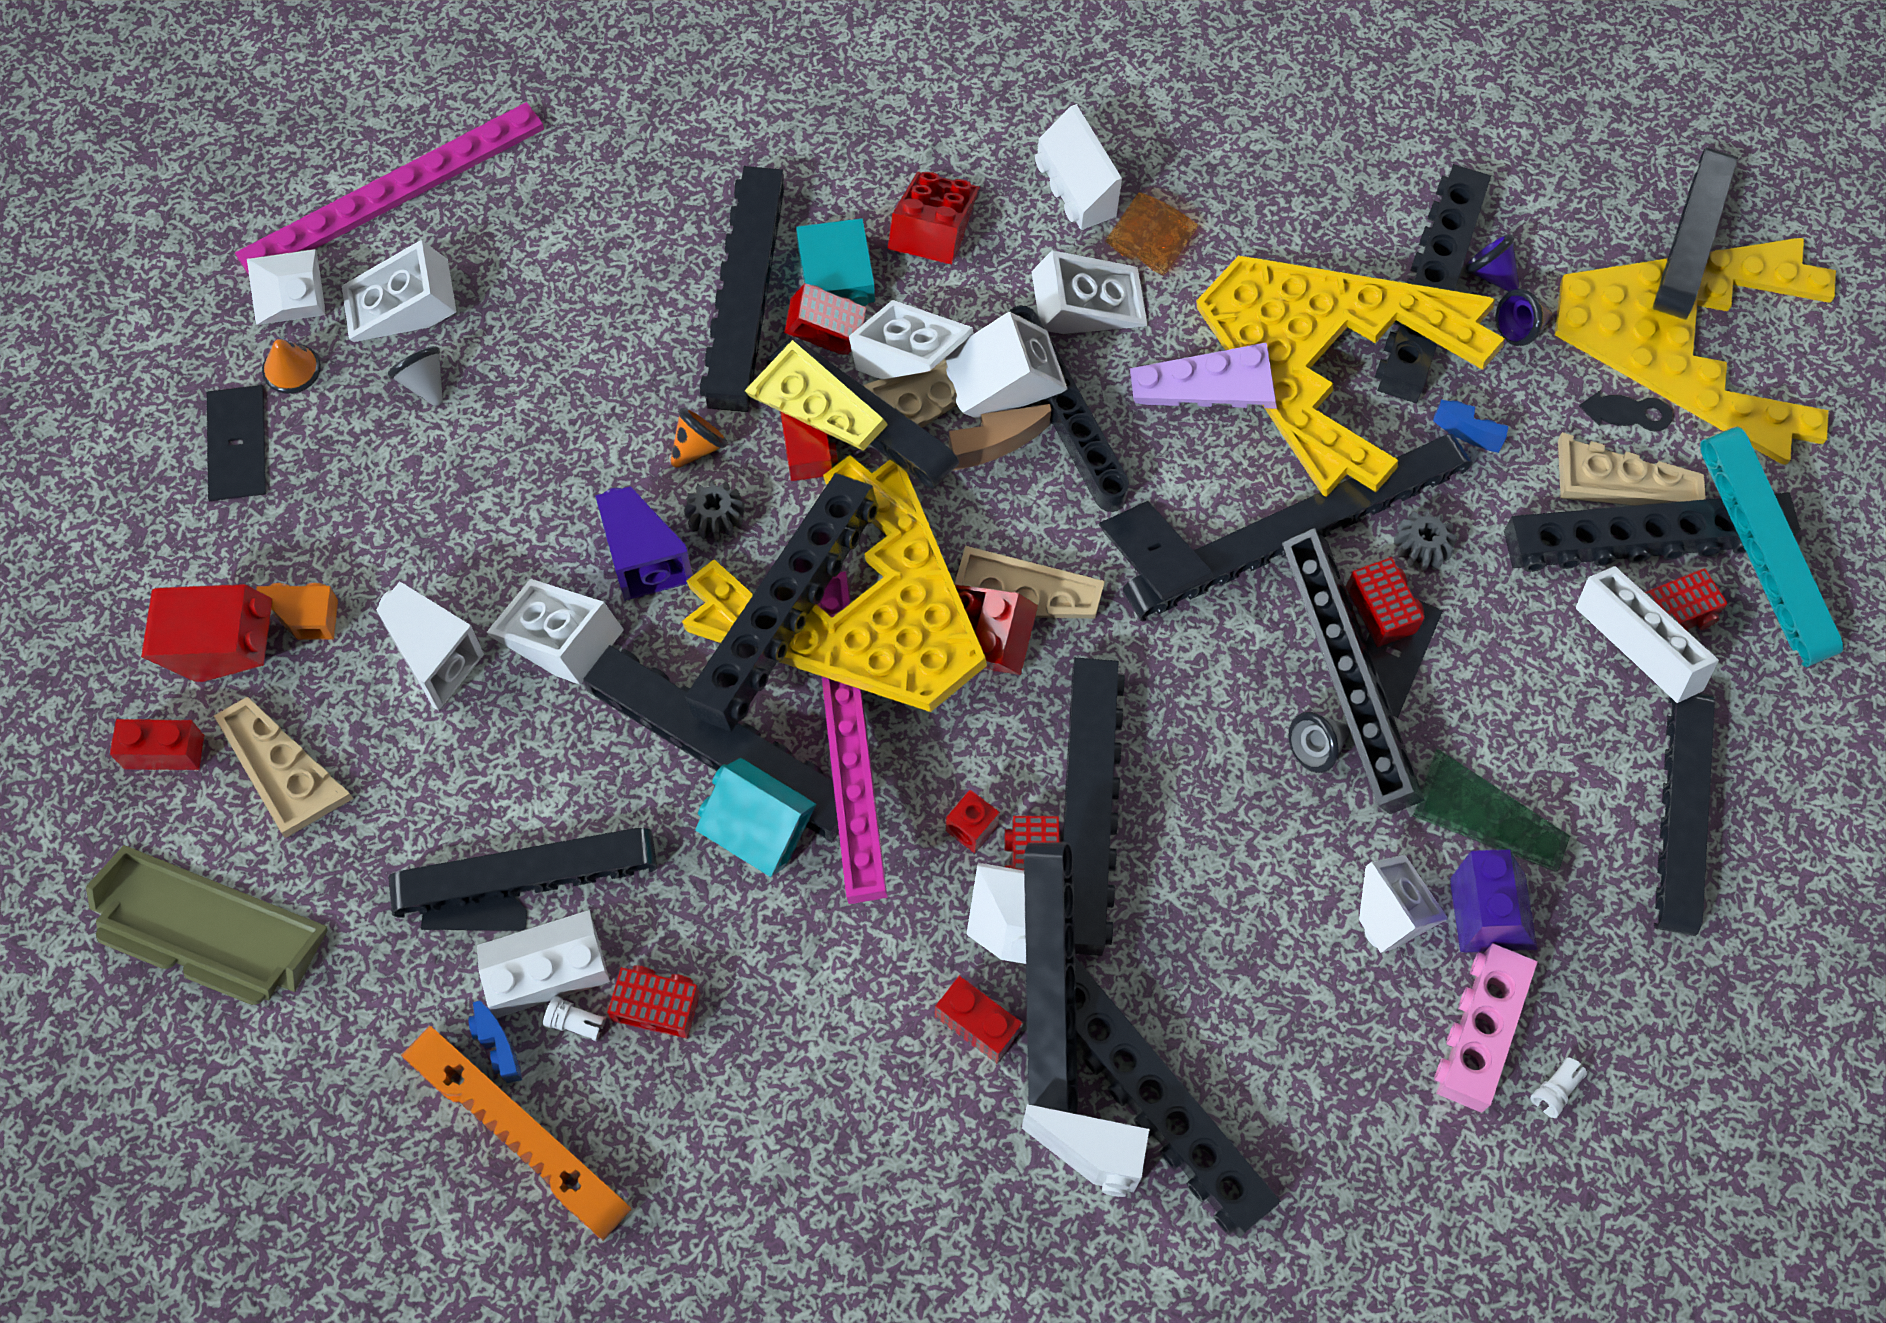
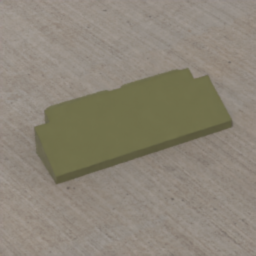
M125 845L119 849L86 886L89 909L101 914L96 920V939L99 943L162 969L171 968L176 963L184 966L183 973L185 978L250 1005L259 1004L264 999L269 1001L277 985L295 992L328 931L327 926Z

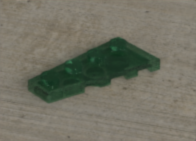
M1438 748L1436 749L1421 790L1425 801L1416 804L1412 816L1495 849H1510L1512 854L1518 858L1558 872L1570 835Z

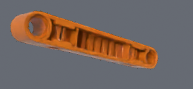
M430 1025L401 1054L441 1094L453 1102H460L479 1121H482L491 1132L494 1131L493 1133L502 1142L506 1141L505 1144L514 1153L517 1152V1155L525 1163L529 1162L528 1165L537 1174L541 1172L540 1176L546 1183L550 1184L551 1191L555 1197L602 1241L609 1236L632 1210L612 1189ZM455 1073L464 1078L463 1083L460 1085L451 1080L452 1075ZM569 1177L574 1180L578 1179L581 1185L576 1192L571 1188L568 1189V1186L565 1184Z

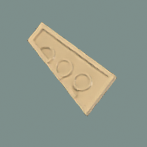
M1563 432L1558 439L1560 498L1627 505L1706 499L1704 474L1660 461L1655 465L1643 461L1639 458L1640 455L1626 451L1622 455L1605 450V445L1593 441L1589 445L1573 440V435Z

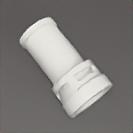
M554 996L551 999L544 1016L543 1026L560 1031L567 1029L592 1038L594 1041L598 1040L600 1036L599 1028H603L606 1017L573 1007V1003L565 1001L558 996Z
M1565 1058L1550 1080L1543 1082L1540 1088L1536 1089L1531 1095L1532 1103L1538 1107L1540 1102L1544 1100L1549 1104V1107L1543 1112L1551 1118H1557L1568 1103V1096L1580 1081L1586 1077V1069L1581 1067L1579 1071H1576L1581 1064L1575 1059Z

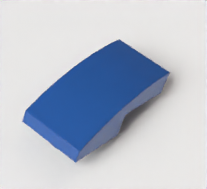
M1441 399L1433 418L1437 425L1466 443L1499 453L1507 438L1508 426L1497 424L1492 420L1474 419L1475 406L1465 405L1460 401Z
M481 1001L473 1002L474 1015L468 1018L473 1040L478 1039L485 1049L496 1047V1050L490 1051L492 1068L495 1075L500 1074L507 1084L521 1081L522 1075L518 1059L504 1029Z

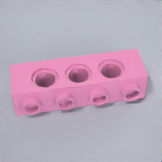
M1493 943L1484 954L1477 953L1470 970V974L1476 976L1472 989L1465 988L1458 1005V1009L1464 1011L1460 1024L1454 1022L1447 1037L1446 1044L1452 1046L1448 1060L1441 1059L1434 1076V1080L1440 1082L1437 1091L1438 1095L1481 1113L1491 1106L1538 961ZM1487 984H1494L1499 987L1502 992V998L1493 997L1488 992ZM1475 1019L1486 1021L1490 1026L1491 1034H1484L1476 1027ZM1463 1054L1474 1056L1479 1063V1070L1468 1068L1464 1063Z

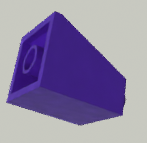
M631 486L611 488L602 494L595 495L624 601L688 584L686 580L692 577L693 574L686 545Z
M1511 850L1470 851L1450 878L1460 953L1485 952L1492 943L1510 951L1537 950L1526 875Z

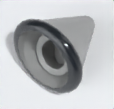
M430 346L419 350L395 364L388 371L390 379H394L431 405L439 406L443 401L439 347Z
M1302 712L1290 724L1288 733L1289 745L1294 756L1304 768L1311 772L1324 773L1335 765L1338 754L1350 734V728L1345 723L1323 717L1315 712Z

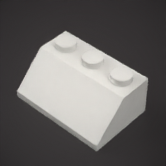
M1077 104L1070 106L1039 138L1038 154L1035 155V161L1039 171L1048 174L1054 196H1061L1068 219L1071 222L1076 221L1079 228L1084 230L1117 216L1122 177Z
M590 910L477 945L479 974L488 1008L495 1018L549 1002L554 996L562 998L610 982Z

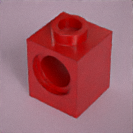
M969 790L947 815L945 831L973 853H976L998 827L1000 812L972 790Z

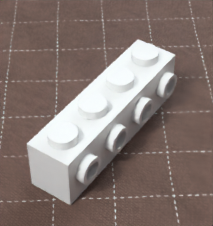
M1616 566L1588 577L1576 609L1677 703L1704 691L1719 659Z

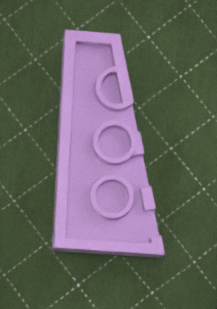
M1267 343L1130 368L1135 403L1179 406L1181 402L1197 403L1198 406L1212 407V403L1232 404V407L1247 408L1248 404L1264 405V408L1277 409Z

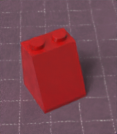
M246 584L152 589L141 657L194 682H205L264 666L273 598Z

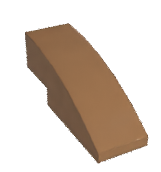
M1050 404L981 414L980 427L949 431V448L959 460V465L954 470L969 468L998 459L1037 437L1050 425Z

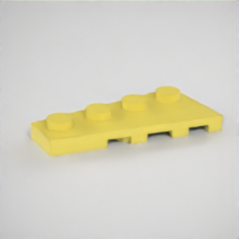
M793 340L745 390L751 398L863 451L888 425L881 416Z

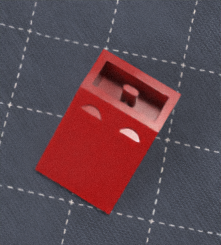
M917 172L892 213L888 249L952 265L958 254L980 187L971 185L970 182L963 179L950 180L942 178L934 172Z
M954 584L984 653L987 663L985 669L1021 675L1038 605L1019 593Z

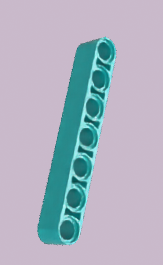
M1736 426L1703 439L1700 443V450L1704 462L1793 651L1797 650L1804 661L1801 663L1802 666L1810 667L1840 654L1843 651L1841 636L1748 436L1742 428Z

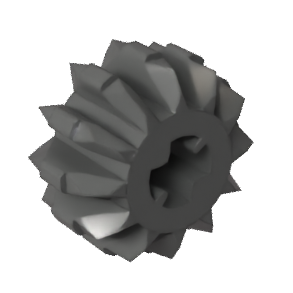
M711 479L709 487L706 488L697 483L696 493H688L686 498L688 505L684 508L685 518L689 520V528L692 532L699 530V535L703 540L710 532H713V537L717 542L721 537V531L732 537L734 533L733 527H741L743 523L741 515H744L745 505L741 501L740 492L737 489L730 490V485L726 481L718 487Z
M1429 509L1424 511L1422 516L1413 511L1407 519L1400 521L1397 527L1398 533L1394 537V545L1399 546L1397 557L1409 555L1408 567L1413 565L1415 561L1420 562L1419 565L1422 572L1428 568L1429 563L1437 570V568L1441 567L1443 561L1451 558L1454 552L1453 547L1457 542V536L1451 533L1453 523L1443 524V513L1435 518L1431 516Z

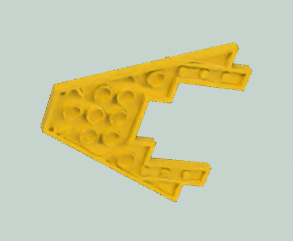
M1795 238L1711 251L1696 300L1686 320L1652 309L1667 259L1563 275L1560 283L1555 336L1722 431L1736 426L1742 428L1754 449L1780 464L1787 465L1791 460L1792 439L1824 444L1827 440L1829 410L1725 391L1727 362L1693 356L1697 306L1729 311L1732 305L1733 285L1828 303L1832 302L1835 297L1836 270L1802 264L1804 239Z
M1239 255L1196 300L1198 311L1225 350L1267 343L1277 409H1264L1325 497L1334 490L1347 474L1377 492L1398 468V460L1316 410L1333 392V383L1310 368L1347 327L1376 343L1397 320L1482 370L1503 348L1505 340L1502 336L1480 325L1482 320L1494 308L1495 299L1491 297Z
M849 455L823 475L827 485L833 475L837 473L873 486L878 503V512L872 523L887 536L864 555L866 562L881 574L883 578L833 618L818 605H814L807 616L804 628L801 632L795 634L788 645L785 657L779 663L932 712L987 666L986 659L907 472L889 460L871 473ZM714 559L686 580L689 588L705 603L682 620V623L687 632L721 643L753 594Z

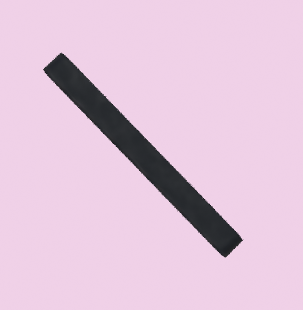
M1453 434L1444 435L1396 457L1398 468L1377 492L1356 479L1350 478L1339 483L1327 497L1320 492L1193 550L1211 569L1213 578L1163 601L1141 575L1127 582L1122 591L1139 620L1142 622L1146 621V616L1155 612L1161 614L1178 606L1177 602L1187 597L1190 600L1208 592L1207 588L1218 583L1224 585L1239 578L1238 574L1248 569L1254 571L1270 563V559L1280 554L1282 557L1286 556L1282 543L1313 528L1325 538L1331 535L1330 531L1339 527H1342V529L1361 521L1360 517L1369 513L1375 515L1390 508V504L1399 499L1405 501L1420 494L1419 490L1429 485L1433 488L1450 480L1449 476L1457 472L1465 473L1472 466L1473 462Z

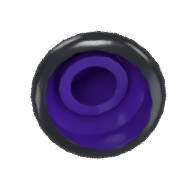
M1510 234L1504 235L1486 246L1467 262L1464 271L1474 274L1508 292L1519 289L1513 244L1514 236Z
M1514 289L1506 293L1499 301L1495 322L1500 334L1509 344L1525 346L1538 337L1540 331L1552 319L1553 314L1530 291Z

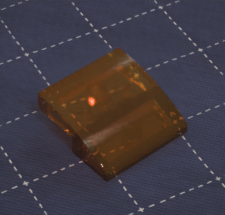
M1138 192L1105 239V242L1122 256L1130 260L1137 257L1154 272L1164 276L1199 225L1172 206L1152 196Z

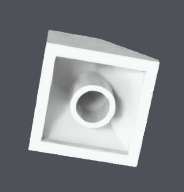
M315 249L247 259L256 325L325 315L318 256Z
M1406 855L1374 861L1366 866L1359 920L1365 928V935L1368 941L1378 948L1380 953L1395 949L1448 919Z
M978 863L967 935L1001 960L1026 964L1024 870Z

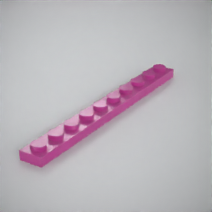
M525 102L235 252V255L249 275L247 259L314 250L543 131V123L529 104Z
M846 571L840 572L831 579L825 588L821 602L817 604L831 618L851 603ZM822 677L846 898L848 904L888 898L862 689Z

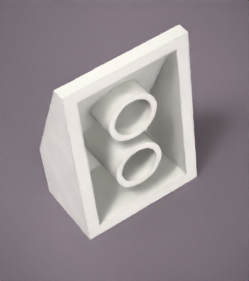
M423 240L418 241L342 285L349 340L353 342L429 328L456 313L448 259Z
M1052 250L1032 271L1038 317L1045 330L1049 332L1068 334L1147 326L1138 267Z
M892 300L849 336L856 370L883 380L931 371L974 332L973 327Z
M530 579L489 628L487 633L493 639L553 675L581 685L584 681L583 678L607 647L613 645L624 629L603 601Z
M1027 1104L1022 1124L1024 1131L1091 1183L1102 1186L1103 1193L1111 1196L1125 1197L1127 1191H1135L1142 1177L1149 1129Z

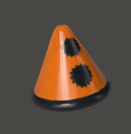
M277 339L274 341L268 356L263 362V379L270 388L277 392L285 394L301 392L309 388L317 380L321 368L320 359L311 348L305 345Z
M687 408L679 409V419L671 455V465L673 467L680 468L728 445L726 438L701 416Z

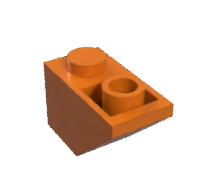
M273 583L270 586L256 587L257 591L273 598L271 614L297 640L334 639L338 599L331 586H326L322 583H309L306 586Z

